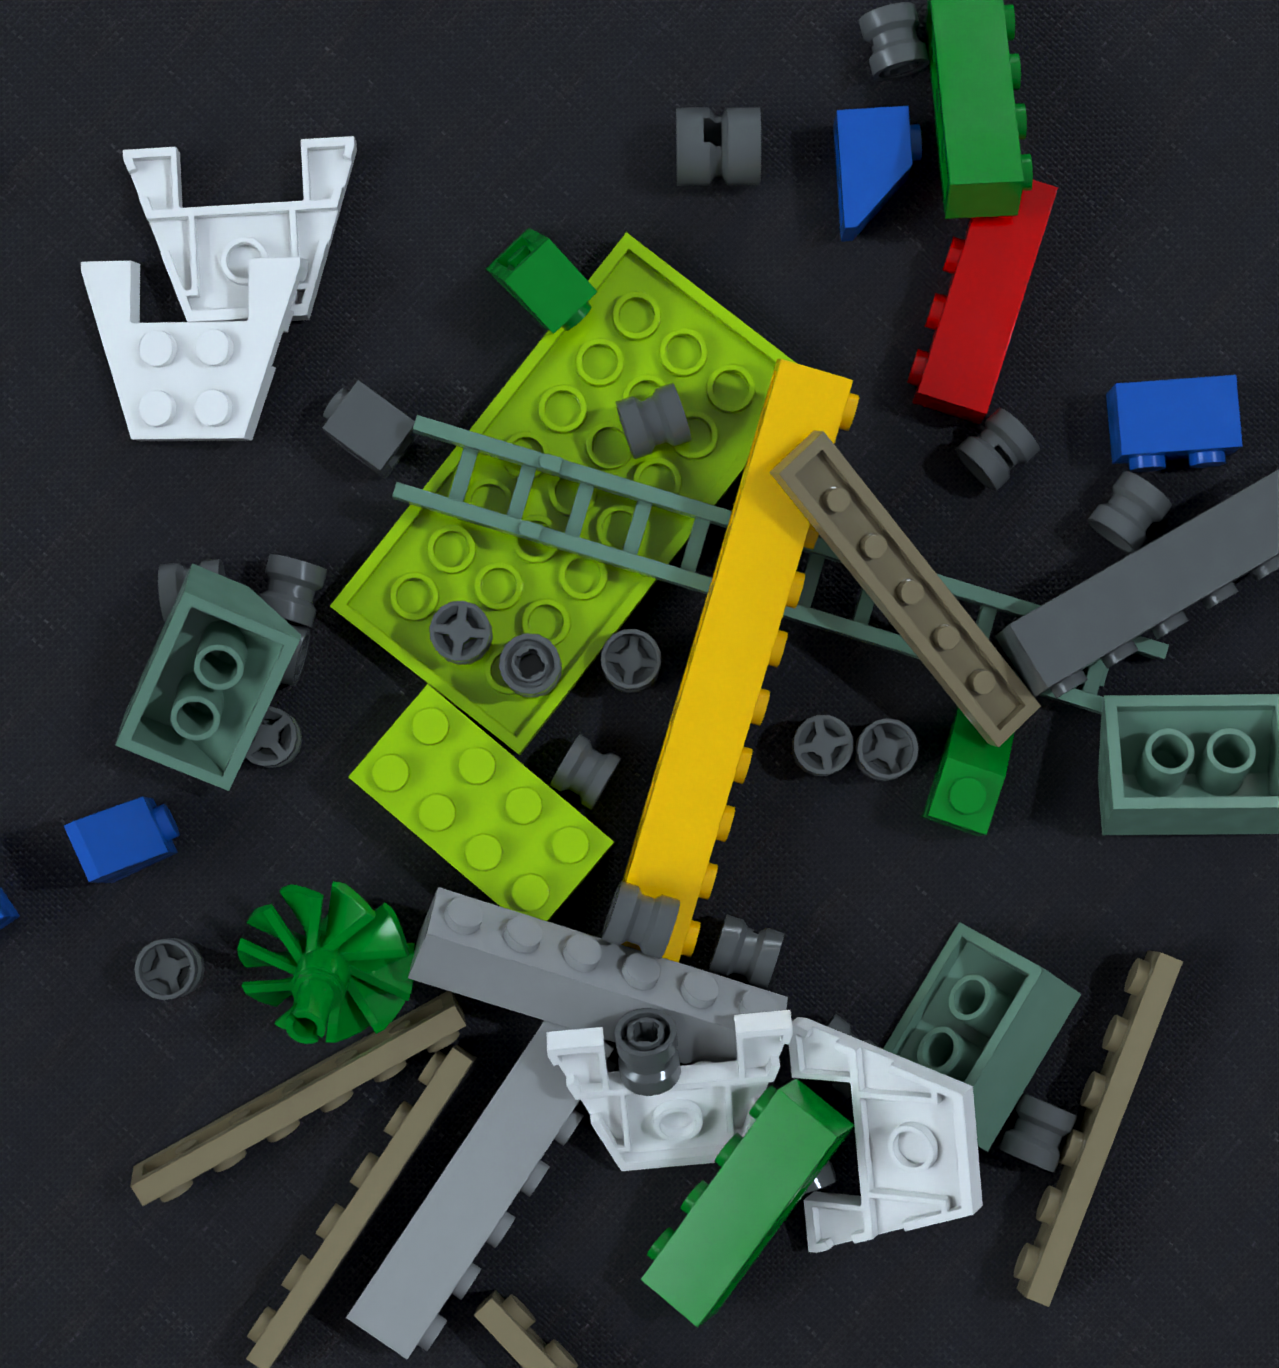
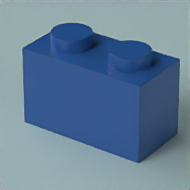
M1236 375L1116 383L1106 394L1112 464L1129 463L1130 472L1162 470L1166 468L1165 460L1189 459L1190 468L1221 466L1226 464L1225 456H1231L1243 446Z

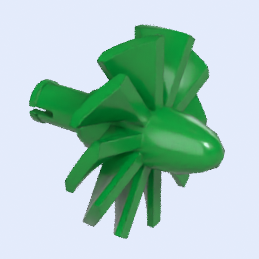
M333 881L328 916L321 919L323 894L293 884L282 887L280 893L302 925L306 936L287 928L272 904L258 907L251 913L247 924L280 939L288 951L271 952L241 938L237 948L240 961L246 968L275 966L292 974V976L279 980L243 982L241 986L245 994L251 998L277 1007L291 994L293 995L294 1003L292 1008L280 1016L274 1024L282 1029H286L288 1035L295 1041L304 1044L318 1042V1035L321 1038L325 1035L327 1021L326 1042L337 1043L350 1038L369 1026L377 1034L392 1022L405 1001L409 1000L414 980L409 979L408 976L416 946L415 943L406 942L402 927L394 910L385 902L373 910L347 884Z

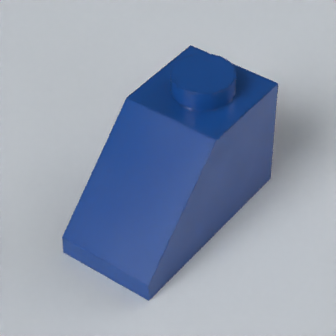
M909 106L836 111L833 133L841 242L853 241L907 181L913 165L912 161L921 160L920 124L910 125Z
M142 796L64 825L85 875L91 883H114L178 853L172 839L180 836L176 822L166 804L163 803L157 806L153 798Z

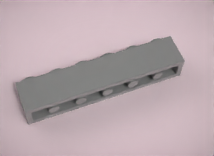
M438 887L419 931L408 976L409 979L573 1030L603 1027L604 1039L615 1043L614 1030L618 1021L625 1014L641 1008L659 1009L670 1015L676 1024L677 1050L680 1063L692 1065L700 1061L715 1063L737 1060L734 1015L786 1010L788 997L666 958L658 959L643 954L642 951L631 947L616 945L599 937Z
M548 1021L542 1023L346 1318L405 1359L409 1358L417 1345L428 1351L447 1322V1319L438 1314L451 1293L462 1300L481 1271V1268L474 1264L473 1260L485 1242L496 1248L516 1217L507 1212L510 1204L519 1191L528 1197L532 1195L550 1167L540 1159L553 1140L564 1146L584 1115L574 1109L580 1100H575L566 1086L565 1074L559 1065L553 1066L547 1054L546 1032L573 1029ZM604 1039L608 1072H613L618 1064L608 1057L615 1046Z

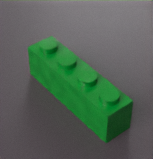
M927 0L925 24L945 219L1017 216L1022 191H1031L1033 167L1031 154H1021L1019 140L1026 139L1027 115L1025 104L1015 103L1014 90H1019L1021 84L1019 53L1009 54L1008 41H1014L1015 37L1013 4L1004 5L1003 0Z
M797 1078L779 1089L771 1085L763 1092L749 1112V1115L756 1120L744 1137L736 1133L725 1144L714 1161L721 1167L710 1184L702 1180L692 1190L680 1208L687 1214L676 1231L668 1227L647 1253V1256L654 1262L641 1280L697 1328L720 1310L854 1127L853 1123Z

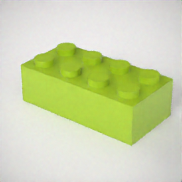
M429 684L424 687L348 776L500 907L548 922L615 844L612 839Z

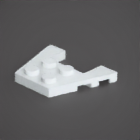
M354 136L301 139L304 198L302 201L183 208L180 152L177 147L123 150V160L139 195L141 206L152 228L161 251L160 254L187 322L247 321L249 258L302 257L308 260V271L304 283L299 282L290 310L294 311L291 321L310 320L357 153V143Z
M302 257L249 258L247 321L140 323L139 263L133 261L81 262V273L132 440H253L276 369L272 364L282 334L287 333L294 314V311L290 309L299 282L304 283L308 271L307 259Z
M782 1010L734 1015L737 1060L715 1063L700 1061L692 1065L680 1066L681 1074L678 1082L670 1090L660 1095L643 1096L635 1094L628 1090L621 1082L620 1071L608 1072L603 1027L546 1032L547 1054L553 1066L559 1065L565 1074L566 1086L575 1100H581L590 1113L591 1125L621 1171L715 1163L717 1155L725 1144L736 1133L744 1137L756 1121L749 1115V1112L766 1090L768 1083L775 1081L780 1068L779 1056L784 1044L789 1045L793 1036L791 1011Z
M797 1017L792 1021L793 1036L789 1043L792 1078L849 1082L851 1085L861 1196L814 1191L804 1199L808 1251L818 1253L845 1242L853 1241L855 1244L872 1240L878 1234L903 1228L905 1231L975 1214L983 1206L973 1086L808 1018Z

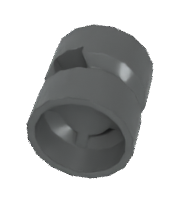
M676 107L677 186H710L715 177H722L727 186L760 185V107H726L721 116H715L709 107Z

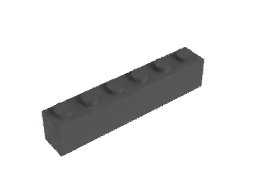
M1279 469L1010 623L995 636L1034 698L1049 689L1058 698L1088 680L1083 669L1100 659L1107 669L1138 651L1133 640L1152 630L1157 640L1189 621L1183 611L1202 601L1206 610H1209L1239 592L1233 582L1251 572L1255 580L1259 581L1278 570Z

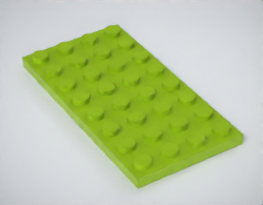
M626 232L588 280L597 290V293L588 301L592 306L589 313L568 331L561 327L553 334L548 330L469 431L544 454L561 457L573 463L716 506L745 469L777 359L794 361ZM673 383L685 412L692 441L677 446L664 443L655 446L652 454L634 459L627 443L615 402L632 396L644 401L653 395L656 388ZM456 446L422 490L449 497L463 451L462 447ZM478 453L464 502L507 515L521 465ZM536 470L521 520L537 523L565 533L580 483ZM594 488L579 537L623 550L637 501ZM410 504L330 607L517 754L521 755L602 652L607 640L617 633L658 579ZM652 506L637 555L670 565L688 542L694 518ZM452 601H467L475 604L485 613L492 626L493 640L489 651L482 659L472 664L457 665L448 662L435 650L430 640L429 627L433 615L440 607ZM525 633L539 634L549 639L557 648L562 663V674L557 686L550 693L539 698H524L514 693L503 680L499 669L500 655L505 645L514 637Z

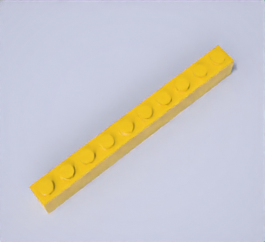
M777 359L622 880L639 886L642 894L652 898L663 894L680 900L673 932L662 958L678 963L681 955L692 956L697 942L701 923L692 920L698 897L706 900L709 899L718 869L717 864L709 862L715 840L726 842L731 829L735 807L726 805L732 783L743 784L749 769L753 749L744 747L750 723L760 726L767 709L770 691L761 687L768 665L778 667L785 649L788 632L779 630L785 607L795 609L803 589L805 573L796 571L803 547L813 550L819 535L769 472L814 430L824 431L834 444L839 429L849 431L859 400V395L850 393L853 380L784 359ZM630 942L621 944L641 951L639 945Z

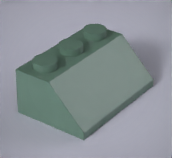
M192 563L126 709L115 746L229 791L299 644L301 634L250 587Z
M1279 694L1104 695L1102 700L1098 767L1102 835L1279 834Z
M959 922L883 1050L973 1086L978 1147L988 1152L1081 994L1041 966Z

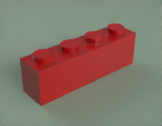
M1033 180L1031 191H1022L1017 216L974 217L970 219L964 240L953 236L942 270L953 274L946 295L935 293L925 323V327L935 330L928 352L917 349L907 380L908 384L917 386L912 403L978 424L985 418L1058 187Z

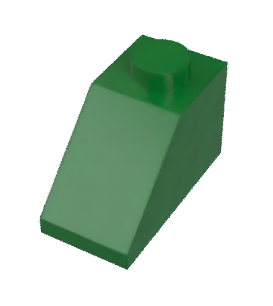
M530 228L524 231L486 268L544 328L553 334L561 327L568 331L576 326L591 310L592 306L588 301L597 293V290L548 237Z
M957 707L921 818L975 836L987 835L1006 777L1014 733L999 748L990 745L983 739L959 707Z

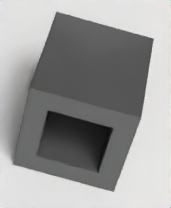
M359 380L350 391L346 388L340 389L331 399L323 413V417L328 420L322 427L327 436L384 479L389 476L419 436V434L413 433L414 420Z

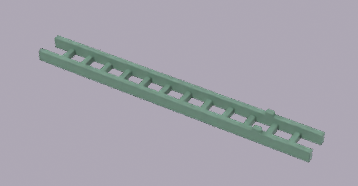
M420 415L416 416L413 433L462 447L463 451L449 497L396 482L392 495L393 499L700 593H708L712 578L695 573L709 524L727 528L732 511L573 463L561 457L544 454ZM478 453L521 465L507 515L464 502ZM536 470L580 483L565 533L537 523L521 520ZM594 488L637 501L623 550L579 537ZM652 506L694 518L680 568L637 555ZM818 537L813 550L803 547L802 552L809 553L804 570L805 581L796 608L786 606L782 618L919 659L901 635L868 625L874 602L863 588H861L852 620L810 608L824 560L828 559L843 563L822 538ZM937 574L956 599L980 606L976 624L988 639L997 611L1021 618L1041 606ZM1142 636L1133 640L1138 648V651L1135 652L1136 654L1156 660L1165 659L1169 644ZM1100 659L1086 667L1085 675L1088 680L1081 684L1080 690L1074 688L1056 698L1051 689L1039 696L1101 714L1103 697L1097 695L1099 687H1104L1109 668L1107 669Z

